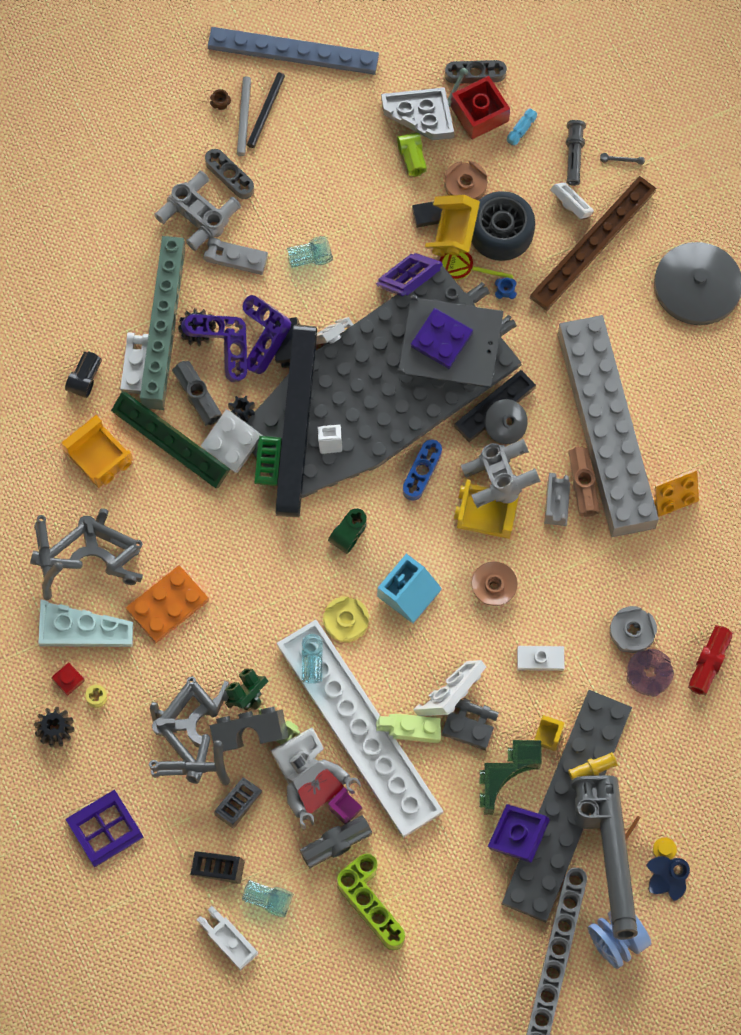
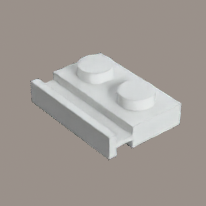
M349 317L335 321L336 324L329 325L317 333L316 345L336 342L341 338L340 333L345 331L344 328L351 327L354 324Z

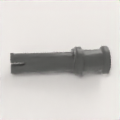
M570 120L567 122V129L569 130L566 145L569 150L566 183L571 186L580 184L581 149L585 145L583 131L586 128V123L581 120Z

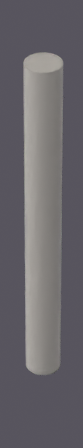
M248 76L243 77L237 143L238 156H245L251 87V78Z

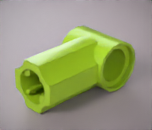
M416 132L397 136L399 152L404 157L408 175L416 177L427 172L420 134Z

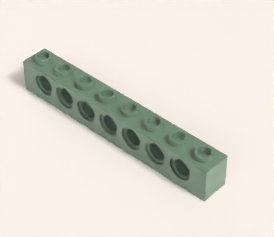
M162 236L140 393L141 404L148 409L164 410L185 257V241L181 237Z

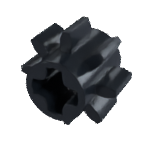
M235 396L234 403H228V408L244 422H248L250 416L255 415V411L252 410L255 408V403H249L247 396L244 398Z

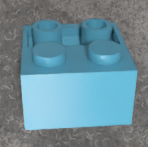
M405 554L378 586L377 597L414 624L442 588L424 566L408 554Z

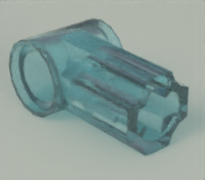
M325 236L313 238L307 244L287 248L291 268L310 263L324 265L333 260L330 244Z
M308 634L302 640V682L319 683L322 682L323 642L318 635ZM313 642L318 644L319 648L315 651H309L306 646Z
M249 880L244 889L242 901L265 908L268 913L285 918L294 894L280 887L271 888Z

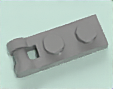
M214 237L209 238L207 243L208 251H205L203 256L206 262L263 275L268 252L223 242ZM216 251H223L222 256L217 255Z

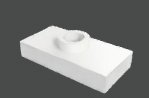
M565 182L554 184L550 189L562 201V205L580 219L590 217L594 212Z
M564 646L517 647V670L564 671L565 669Z

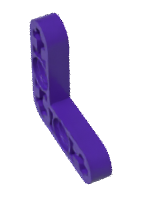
M250 295L243 302V311L264 326L265 329L247 358V369L253 373L262 374L268 368L291 328V321L264 300ZM253 305L259 307L257 311L254 310ZM269 310V317L264 321V314ZM276 320L281 323L280 327L275 324ZM271 339V345L266 349V342Z
M192 314L182 321V331L188 336L224 338V369L226 378L230 382L235 383L246 377V324L241 318ZM191 321L195 325L203 323V327H196L192 330V326H188V323ZM210 321H215L218 324V332H212L209 329ZM234 323L235 327H239V330L237 332H235V330L231 328H227L225 330V327H230ZM232 344L239 346V355L232 354L230 350ZM235 366L236 370L240 371V374L237 376L234 372H232V369H234Z

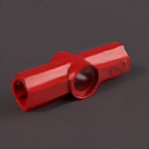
M715 625L706 647H703L696 663V670L689 682L688 688L698 695H707L714 676L718 674L724 661L725 651L733 636V632L728 628Z

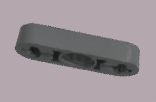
M500 60L453 61L445 67V79L455 84L460 76V70L466 68L468 74L463 77L461 83H474L487 76L493 82H501L506 77L507 67ZM478 68L482 73L474 76L470 73V70ZM485 68H488V75H485ZM497 68L500 73L495 74L494 69ZM452 70H456L457 75H453Z
M211 149L205 154L206 167L237 197L248 199L254 194L253 181L221 150ZM211 158H219V164L216 161L211 162ZM226 170H233L236 173L232 178H227L223 174ZM240 184H241L242 186H244V187H246V186L248 185V190H246V189H242V190H241Z

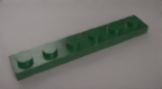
M121 392L111 412L214 488L220 487L230 468L127 392Z

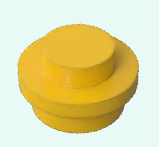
M662 837L655 841L653 845L655 857L665 856L672 860L676 855L677 847L673 840Z

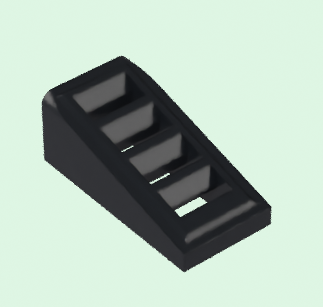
M243 777L214 811L215 816L234 829L262 793V790ZM245 786L253 792L252 796L241 790L242 787ZM239 793L247 799V802L244 803L236 795ZM232 800L241 806L240 810L230 804ZM229 808L235 813V816H231L225 809Z
M195 851L190 875L240 884L245 861L237 856ZM204 858L206 859L204 871H200ZM212 860H215L214 871L210 872ZM222 862H225L224 872L221 874Z

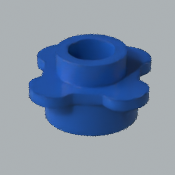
M510 278L497 279L495 281V286L497 287L495 297L498 299L503 297L516 298L515 286L517 282Z

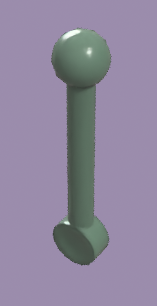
M466 68L460 70V76L447 99L449 107L451 105V94L457 91L463 77L468 74Z

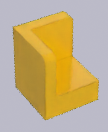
M542 715L533 744L556 751L565 722Z

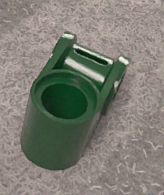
M359 508L350 510L341 523L333 530L328 542L348 554L366 529L367 516L365 512ZM357 519H360V523H352V520L356 521Z

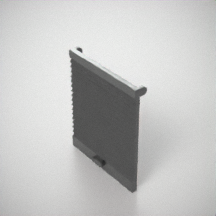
M412 295L398 374L491 388L504 311L420 299L418 296ZM434 308L473 329V334L450 369L411 347L412 341Z

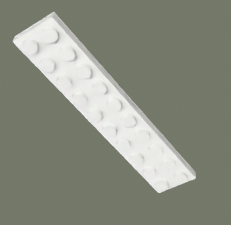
M314 620L279 641L277 647L403 838L443 814L442 808L397 740L393 739L389 732L376 731V721L379 719V713L318 621Z

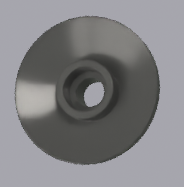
M503 399L496 401L488 408L484 423L488 435L494 441L500 444H512L520 440L525 434L528 419L525 410L519 403ZM508 417L512 420V424L510 426L506 423V419Z

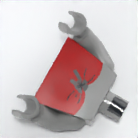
M298 754L289 761L295 772L287 778L289 782L287 786V803L295 816L300 818L299 825L302 829H306V825L303 823L305 819L310 820L311 824L314 825V817L311 813L338 794L344 788L343 784H346L347 790L351 794H355L354 790L350 788L352 783H357L361 787L360 781L357 778H350V775L339 765L325 759L318 761L313 758L306 762L303 756Z

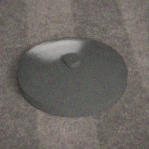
M703 242L685 243L673 248L661 259L654 278L655 294L663 309L675 319L691 325L713 324L726 318L737 306L741 297V271L735 260L723 249Z

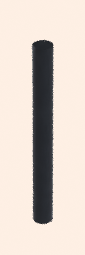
M278 72L247 142V146L250 148H255L285 78L283 73Z

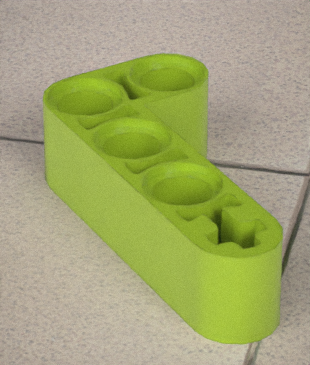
M362 854L338 874L337 887L384 946L392 951L398 950L404 944L405 932L367 886L366 883L376 875L378 865L373 855ZM364 862H369L373 865V869L365 872L360 868V865ZM345 877H351L355 883L350 887H346L341 881ZM365 895L370 899V902L367 905H360L356 901L357 898ZM375 914H382L385 917V921L381 924H376L373 922L372 917ZM388 925L389 931L392 933V935H399L397 942L396 940H389L390 933L386 930Z

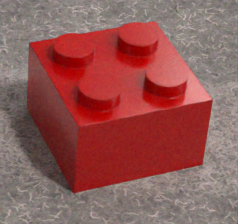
M489 76L451 94L450 107L472 140L509 122L510 107Z

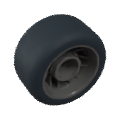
M506 191L493 192L482 197L479 200L480 204L471 241L475 249L483 256L497 261H507L522 255L529 248L535 231V215L531 206L521 196Z

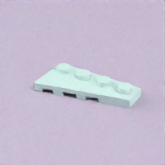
M41 599L38 644L39 646L133 647V622L107 615L93 614L87 610L81 611L69 608V606L62 604H52Z

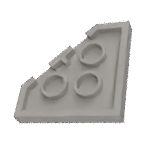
M445 87L381 94L385 116L431 140L454 138V129Z

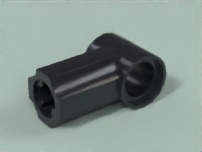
M83 352L75 371L71 372L68 376L65 390L88 398L93 388V379L102 359L93 352Z

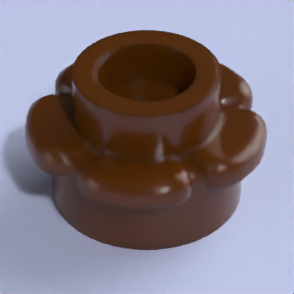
M215 90L210 96V105L214 109L224 110L231 103V98L225 90Z

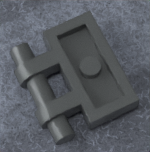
M460 699L455 705L456 708L460 709L459 714L452 712L448 715L442 736L486 751L494 727L485 723L487 718L496 721L499 712L491 710V707L486 705L482 707L470 703L471 700ZM467 711L480 715L479 721L467 718Z

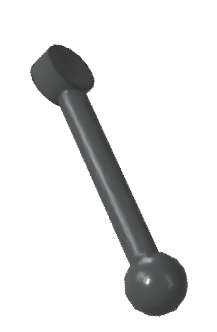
M607 153L600 155L602 162L613 160L636 162L639 165L645 163L644 157L609 156Z

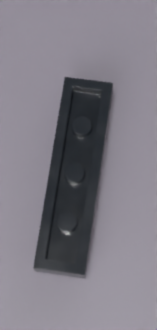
M520 370L454 424V427L468 442L472 441L486 429L484 423L485 415L493 403L503 399L513 400L518 403L536 389V384Z

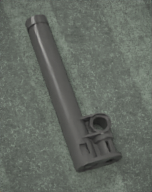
M610 775L577 777L571 781L572 788L576 790V798L574 800L576 810L575 822L584 829H601L613 936L620 940L634 938L638 935L618 778ZM582 812H588L591 815L587 816L584 815Z

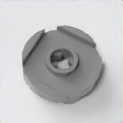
M628 606L622 608L613 617L610 625V636L614 644L622 652H642L650 647L657 633L656 621L649 612L641 610L642 608ZM631 624L635 628H639L636 635H632V633L627 631Z

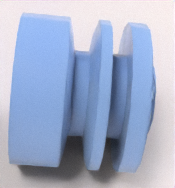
M609 911L608 916L611 924L601 917L597 921L598 925L592 923L588 926V932L602 957L614 968L619 969L623 966V960L626 962L631 960L628 948L635 954H639L651 946L652 943L648 932L637 916L638 935L626 940L616 939L613 936L611 911Z

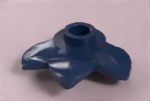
M658 856L646 864L647 868L653 873L649 881L650 893L662 894L668 892L673 901L678 900L684 895L686 891L685 880L690 874L689 864L684 859L674 858L670 860L665 856ZM677 865L681 869L679 874L674 873V868Z

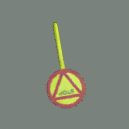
M468 252L459 253L458 256L445 253L439 259L454 280L467 277L472 270L510 279L513 278L512 274L473 266L472 256Z

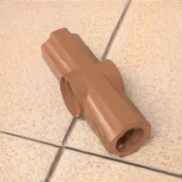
M583 446L575 447L568 451L573 476V489L576 493L579 515L590 517L599 514L594 484L595 475L592 472L588 448ZM586 479L589 484L583 485L578 480Z

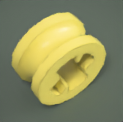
M91 685L87 688L85 693L87 703L93 708L102 707L107 701L105 689L100 685ZM95 691H98L99 695L103 694V696L99 697V701H94L93 698L90 699V696H93Z

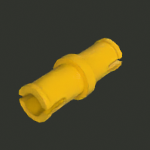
M613 752L594 760L592 758L588 759L587 763L569 769L568 773L571 780L580 776H599V773L616 767L618 764Z

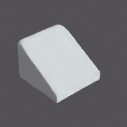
M340 425L318 427V441L321 454L342 452Z

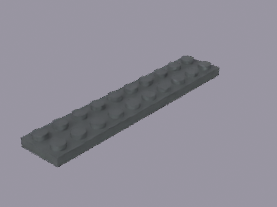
M588 690L538 813L547 816L550 822L532 862L519 859L501 905L542 922H547L584 829L575 822L576 810L574 800L576 798V790L571 786L572 780L568 770L587 763L588 759L592 758L594 760L611 752L614 754L631 712V706ZM607 770L599 773V776L605 775ZM582 812L584 815L589 816L590 814L588 812Z

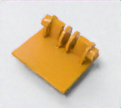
M697 469L655 485L653 500L657 507L658 517L699 501Z

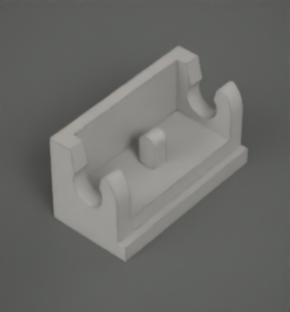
M549 473L544 524L567 526L570 482L567 475L563 479H558L556 473Z

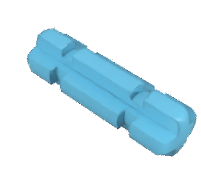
M531 108L527 109L524 116L521 117L513 128V131L507 136L508 143L513 146L517 145L520 138L523 137L531 126V123L537 118L536 111Z

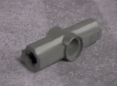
M190 361L178 363L172 371L185 391L189 403L194 406L205 426L218 422L222 413L209 394L206 384L200 379ZM197 390L203 392L198 396L192 394L194 391Z
M361 815L341 827L336 826L321 835L320 839L300 849V853L310 869L330 857L335 858L347 852L352 845L372 835V831L366 819Z

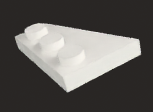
M466 661L446 679L447 685L445 687L434 690L428 695L430 700L424 706L419 704L413 709L417 716L449 715L452 713L459 700L467 695L468 689L472 684L480 679L481 673L486 668L483 661Z

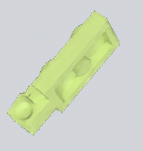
M396 713L389 714V716H379V719L376 721V731L389 732L393 739L439 743L441 741V718Z

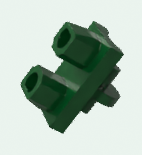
M244 669L239 674L243 684L240 685L239 682H233L225 689L229 697L225 704L228 708L237 706L244 710L249 708L256 710L261 706L259 697L262 694L260 690L269 681L266 676H258L253 669Z

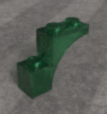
M513 740L511 747H507V762L511 763H484L483 770H479V784H483V793H479V807L484 808V815H493L496 797L511 778L522 772L540 769L542 764L541 740Z

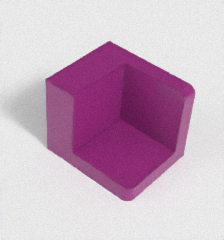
M345 787L328 803L329 810L344 824L349 823L362 810V806L348 794V790Z

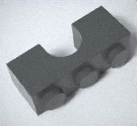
M275 706L261 709V714L253 715L252 711L238 714L239 719L231 720L230 716L217 718V723L209 725L213 743L216 740H220L223 744V752L244 747L242 734L247 727L257 732L260 744L289 737L283 709L275 711Z

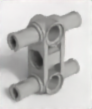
M201 170L188 183L175 185L171 194L167 197V203L154 213L155 218L162 224H165L175 212H179L195 225L198 230L186 240L187 245L194 251L210 237L220 236L223 233L224 227L228 224L229 218L241 208L239 201L231 197L220 209H217L197 193L209 182L208 176ZM186 196L184 199H179L178 197ZM211 222H217V223H218L217 225H214V226H213V225H210Z
M524 439L506 447L495 443L489 444L483 448L479 458L461 464L466 478L485 470L492 483L490 488L472 494L477 508L494 500L512 503L518 498L523 488L541 482L535 468L516 476L510 467V459L529 452Z

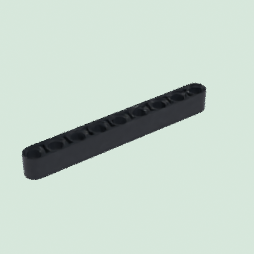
M294 325L276 499V516L300 517L317 343V326Z

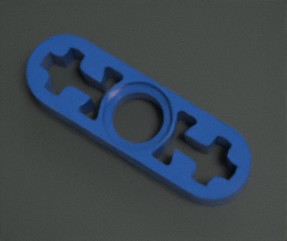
M427 440L422 445L403 484V495L406 499L415 501L421 498L442 455V446L438 441ZM432 447L436 448V453H432L429 461L426 459L428 456L427 449L430 450ZM420 465H425L428 467L429 472L426 475H420L416 472V468ZM415 479L418 480L417 491L410 493L408 487L412 488Z

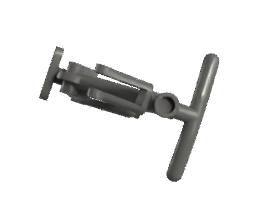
M101 508L96 520L88 515L81 517L78 527L49 549L46 517L39 515L34 525L38 551L33 550L30 564L41 566L44 579L42 593L45 600L52 598L51 585L63 568L81 569L83 563L80 560L86 556L101 558L107 566L106 574L123 578V583L127 585H135L136 582H141L143 574L127 571L122 566L139 554L143 545L142 541L135 540L105 526L109 511ZM82 534L84 535L86 547L76 550L72 553L70 559L54 558ZM96 536L124 549V551L115 558L107 550L98 547Z
M191 676L187 678L186 684L165 711L159 710L158 703H151L150 712L153 720V732L156 735L164 736L183 759V761H150L149 767L152 777L186 775V779L189 782L198 784L203 773L216 772L223 785L230 783V778L224 765L222 742L216 740L213 743L214 762H205L210 736L208 734L201 736L196 731L197 722L204 715L216 717L223 701L226 702L229 699L225 691L229 682L224 681L219 694L212 700L198 684L196 678ZM192 696H194L201 705L190 714L188 719L175 720ZM187 731L189 739L194 746L199 748L196 760L173 733Z

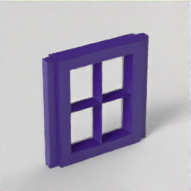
M418 253L410 254L378 278L379 281L376 285L397 295L408 296L439 272L443 264L440 261Z
M115 789L65 819L94 868L144 838ZM115 805L121 816L105 825L99 814ZM95 817L101 828L85 837L79 826ZM124 820L130 831L114 840L108 829ZM104 832L110 843L95 852L89 840Z

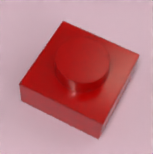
M69 662L51 677L52 681L67 696L85 681L82 675Z

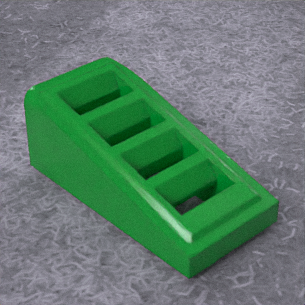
M259 436L255 484L277 486L282 438ZM265 446H267V447H276V449H273V448H264V447H265ZM263 454L275 455V458L263 457ZM262 464H273L274 468L262 467ZM261 472L273 473V477L261 476Z

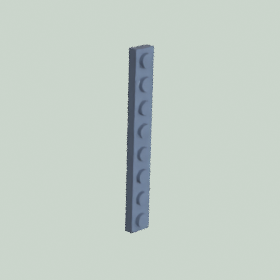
M211 27L208 41L209 50L372 75L376 74L379 52L217 27Z

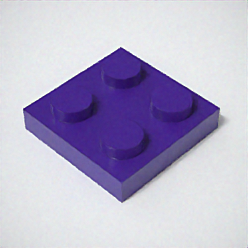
M434 308L412 341L411 347L450 369L473 334V329Z
M506 804L487 847L492 851L531 863L550 819L545 815Z

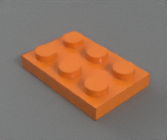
M178 565L128 605L126 611L156 644L209 601V597L184 569Z

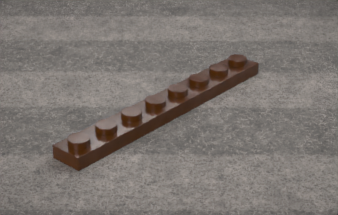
M639 176L530 294V299L548 311L654 195L657 188Z

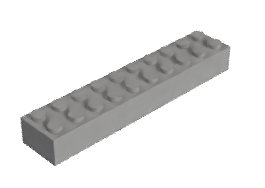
M600 315L560 323L557 335L611 538L656 529L659 518L604 317Z

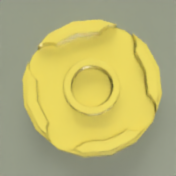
M345 596L330 602L323 616V625L326 632L331 638L339 642L349 643L358 640L365 634L369 624V614L365 605L360 600Z

